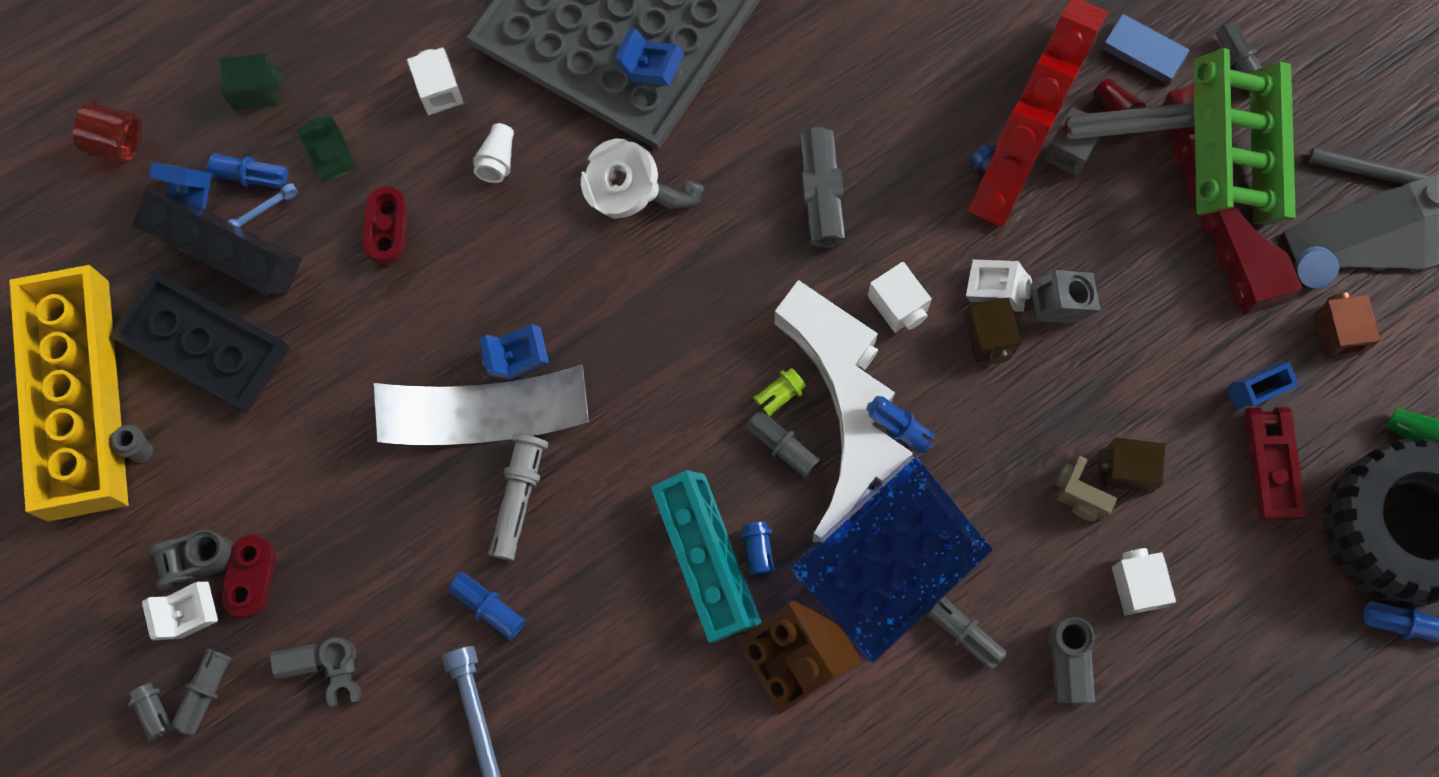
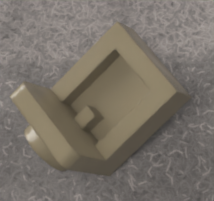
M1079 456L1072 465L1064 464L1055 483L1056 486L1061 488L1056 500L1072 507V512L1082 519L1088 521H1096L1098 519L1102 521L1111 514L1117 498L1079 481L1088 460Z

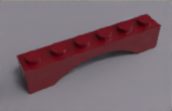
M1194 84L1169 91L1161 106L1194 103ZM1195 126L1165 129L1169 130L1174 142V156L1178 163L1183 164L1188 176V190L1191 196L1196 198ZM1233 203V208L1201 215L1204 229L1211 233L1215 242L1217 261L1222 268L1226 269L1231 281V295L1234 301L1241 305L1244 315L1288 303L1302 290L1288 253L1269 242L1257 232L1240 213L1235 203Z

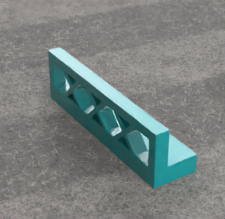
M685 470L652 486L653 495L708 642L715 643L738 632L751 631L761 623V619L705 474Z

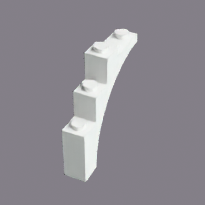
M798 280L775 310L774 324L796 341L817 366L831 393L839 420L842 451L839 480L831 504L814 532L812 540L826 550L832 541L839 545L844 539L845 534L851 529L852 524L846 518L849 519L856 508L863 512L871 501L869 498H873L876 493L871 488L872 485L884 494H887L892 485L897 488L903 485L913 470L912 467L907 465L913 453L877 429L875 425L881 429L883 426L870 418L869 412L866 409L868 402H872L875 396H883L892 403L895 394L894 391L859 368L860 366L865 370L876 356L878 349L874 346L878 333ZM834 532H836V533L839 532V534H838L839 538H838V537H834V538H833Z

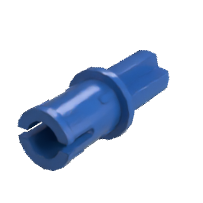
M213 153L209 158L207 166L208 173H212L211 178L240 182L244 187L256 184L279 189L287 184L288 171L285 167L255 162L254 158L249 156L241 159Z
M875 396L872 402H868L866 409L869 412L870 418L883 426L889 437L895 440H902L919 454L925 453L932 447L933 443L925 439L923 435L930 440H934V433L918 423L911 411L899 409L883 396Z
M459 573L450 583L449 592L476 613L475 618L478 621L483 618L506 636V639L509 641L520 632L526 623L524 617L519 616L498 599L499 594L496 591L491 594L466 573Z
M1376 601L1368 602L1366 608H1364V623L1368 626L1400 633L1401 637L1407 640L1417 637L1439 642V617L1418 612V609L1414 606H1408L1405 609Z

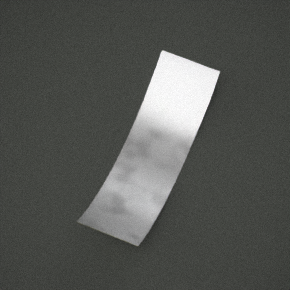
M583 364L542 376L484 385L416 387L374 383L377 442L407 445L484 443L510 440L514 434L529 436L546 434L589 422Z

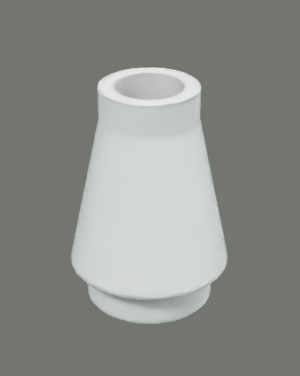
M500 123L492 126L489 135L472 161L474 173L478 178L490 183H500L505 176L509 175L512 138L514 135L513 129Z

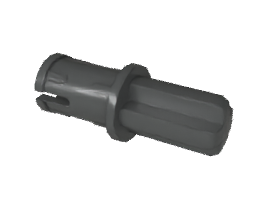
M1236 22L1225 24L1217 30L1216 36L1222 47L1230 49V69L1249 74L1251 71L1262 68L1256 58L1258 55L1257 49H1251Z
M763 411L756 412L749 419L746 425L747 430L773 451L772 457L776 458L779 456L790 467L801 474L802 478L806 479L820 463L821 459L812 454L794 438L795 433L793 431L788 433Z
M946 596L927 615L929 619H932L956 640L954 643L956 647L962 645L987 669L993 670L1004 659L1006 655L1005 650L977 626L979 621L975 619L972 622L948 601Z
M206 648L191 683H186L185 685L188 691L172 722L174 730L187 735H194L211 699H217L218 697L215 692L232 660L231 657Z

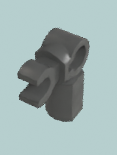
M332 637L327 639L320 648L313 643L271 652L272 674L276 680L316 673L324 665L326 677H330L331 684L326 691V701L329 707L338 706L337 693L343 687L349 690L351 703L360 702L361 689L352 680L351 673L355 672L354 660L356 657V649L351 641L345 638Z

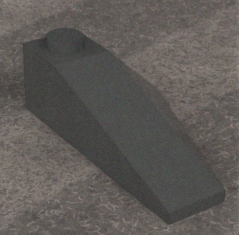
M1439 174L1405 184L1283 231L1281 236L1294 265L1302 251L1309 247L1321 246L1327 248L1335 255L1339 262V270H1344L1346 267L1370 268V271H1384L1386 268H1407L1408 271H1425L1438 267Z

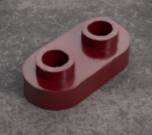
M393 187L376 189L369 195L366 202L363 247L370 259L381 265L396 262L405 250L408 205L402 193ZM387 207H395L393 213L389 215L383 214ZM386 242L392 243L390 249L386 251L380 250L382 244Z
M246 535L237 540L231 549L222 591V604L228 613L238 618L250 619L259 615L264 610L268 601L276 561V551L273 545L261 536ZM255 548V558L252 561L246 562V552L249 549ZM242 589H247V599L242 603H238V592Z

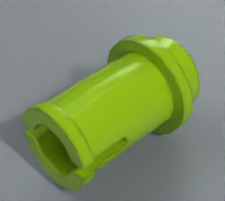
M792 368L786 372L781 370L778 379L758 395L753 396L758 406L770 397L774 398L773 401L762 409L769 417L795 395L800 397L802 395L801 390L806 387L804 381Z

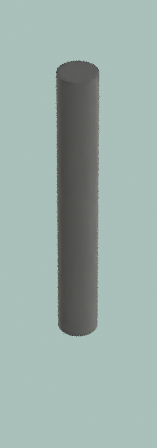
M1312 148L1308 156V163L1401 185L1430 177L1428 174L1318 148Z

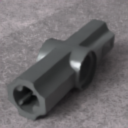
M813 127L800 133L803 172H801L803 206L807 207L811 246L833 248L844 243L845 240L841 204H843L841 169H837L833 130H828L824 127Z

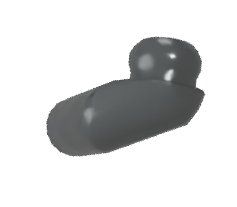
M686 180L683 184V190L679 191L657 182L659 191L656 198L652 200L669 209L696 207L702 201L700 197L704 187L698 182Z

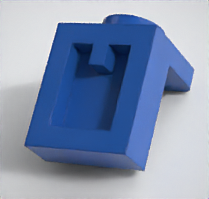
M151 163L149 178L165 181L164 189H168L169 192L206 209L212 173L175 165Z

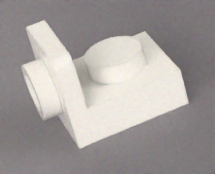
M973 260L966 297L970 302L978 303L1009 297L1012 309L1016 312H1023L1025 299H1029L1032 293V279L1019 261Z

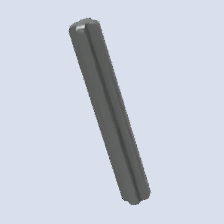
M1194 103L1068 116L1065 121V133L1069 139L1194 127Z

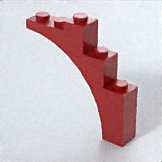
M1071 0L1061 14L1044 53L1036 63L1021 99L1008 119L968 212L1004 227L1056 117L1109 13L1108 11L1082 0Z

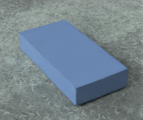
M1124 14L1102 47L1103 50L1168 85L1190 51L1188 48Z

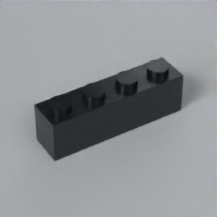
M146 189L132 223V226L264 294H287L302 258L172 192Z

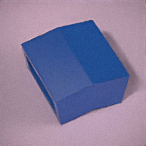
M1276 362L1232 382L1225 390L1237 411L1247 406L1258 405L1299 386L1290 362ZM1269 378L1273 387L1254 394L1251 385Z

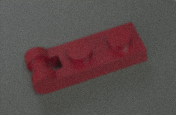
M1275 407L1273 411L1263 412L1261 408H1246L1244 412V426L1249 436L1260 521L1300 520L1305 518L1307 513L1291 409L1289 407ZM1274 427V430L1277 431V436H1267L1266 428Z

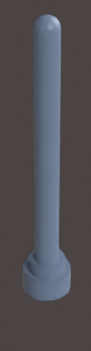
M468 646L445 653L441 656L446 673L450 672L452 680H457L482 776L501 777L473 674L477 672L475 665L479 663L474 646Z

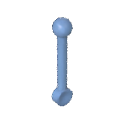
M287 184L281 188L280 193L237 220L230 219L228 221L241 227L283 199L293 198L298 191L294 184Z

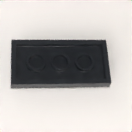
M154 271L110 335L116 342L247 414L290 349L286 342Z

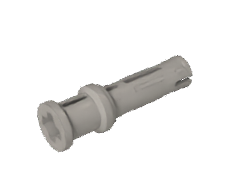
M514 434L512 437V442L515 443L510 466L504 468L503 474L507 483L493 540L488 551L489 556L510 561L515 559L517 543L532 486L535 487L540 481V475L537 472L542 452L547 450L549 445L543 439L524 434Z

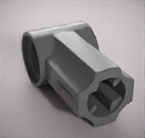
M1072 617L1058 621L1048 632L1047 640L1052 650L1055 703L1095 702L1091 651L1095 635L1090 624L1082 618ZM1066 626L1072 627L1079 634V644L1075 649H1070L1063 643L1062 632Z

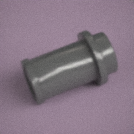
M121 426L112 435L111 447L114 452L122 457L130 458L134 463H144L153 454L152 444L148 443L142 430L136 426Z
M152 683L142 685L127 695L130 700L127 703L128 709H134L148 741L155 740L156 736L161 738L174 730L158 697L161 691L159 688L154 689Z

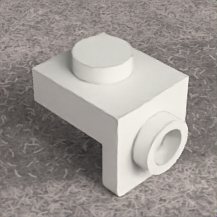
M195 582L167 597H149L142 601L149 636L152 640L183 639L218 622L209 582Z

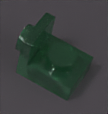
M332 115L314 118L308 121L305 126L296 130L322 183L358 169L342 131Z

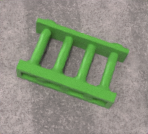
M1222 48L1193 59L1197 214L1205 215L1233 208V203L1253 206V224L1268 225L1296 218L1291 64L1280 61L1251 71L1249 74L1230 69V49ZM1231 87L1250 91V112L1231 108ZM1232 125L1251 129V151L1232 147ZM1232 164L1252 167V189L1233 186Z

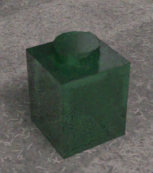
M266 53L220 59L221 93L233 110L279 105L278 90L283 88L282 75L279 67L273 66Z

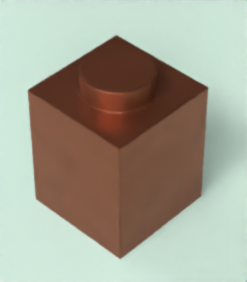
M1349 292L1335 294L1326 299L1327 302L1314 313L1326 358L1365 353L1381 341L1368 295L1352 297V294Z

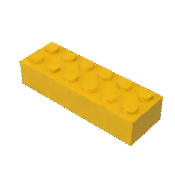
M90 265L10 279L25 511L49 522L129 506L125 458L115 453L111 447L112 435L122 424L114 339L110 337L113 332L109 281Z

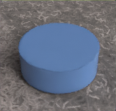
M1313 246L1305 249L1298 255L1294 269L1297 277L1303 284L1311 288H1322L1332 283L1337 277L1339 262L1335 255L1327 248Z

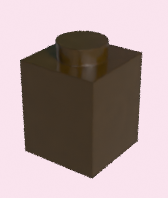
M1009 297L969 306L964 319L975 361L988 360L989 364H999L1010 360L1020 346L1021 339Z
M1115 437L1106 449L1101 450L1099 455L1098 472L1104 474L1103 486L1153 493L1163 484L1165 444Z

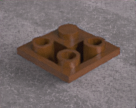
M794 600L788 602L736 641L779 714L786 712L863 663L840 625Z

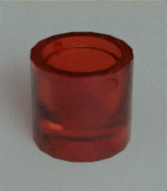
M95 100L91 101V103H86L78 111L74 121L73 139L80 151L87 152L89 156L96 154L129 161L139 149L142 138V123L137 113L99 105Z

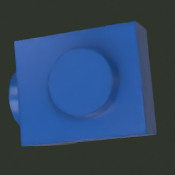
M629 29L619 47L615 61L633 82L669 86L684 53L677 44L647 42L637 29Z
M530 324L501 338L490 335L480 338L482 348L481 360L489 375L512 380L549 364L540 326Z

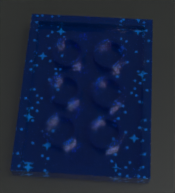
M910 455L789 568L831 618L841 626L845 634L865 658L874 663L993 549L917 456Z

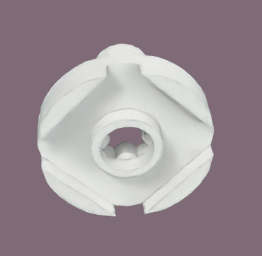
M612 139L600 144L591 152L588 160L591 162L587 167L586 173L582 171L581 189L586 201L592 207L610 218H624L636 214L648 202L656 198L659 191L657 166L652 155L643 147L634 142H628L625 139ZM618 170L626 174V180L621 186L612 185V182L617 179L616 172Z

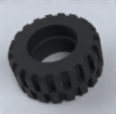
M1412 439L1398 440L1391 445L1385 444L1345 468V473L1338 476L1331 485L1334 493L1327 496L1323 509L1331 514L1328 518L1322 520L1323 532L1325 534L1331 533L1333 542L1326 545L1331 556L1338 554L1343 562L1338 568L1345 577L1354 575L1358 579L1356 587L1364 593L1368 594L1378 591V600L1389 604L1400 601L1403 606L1417 607L1426 603L1430 605L1439 602V552L1433 560L1420 559L1407 553L1391 538L1383 518L1384 499L1388 490L1392 487L1408 489L1419 494L1431 504L1439 517V444L1436 441L1422 439L1415 443Z

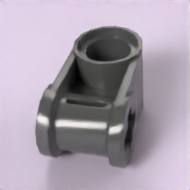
M200 530L178 539L160 542L151 546L148 549V554L150 558L155 560L159 580L155 583L157 590L171 591L180 589L197 580L226 571L234 543L213 531ZM216 543V553L213 558L207 561V548L211 544Z

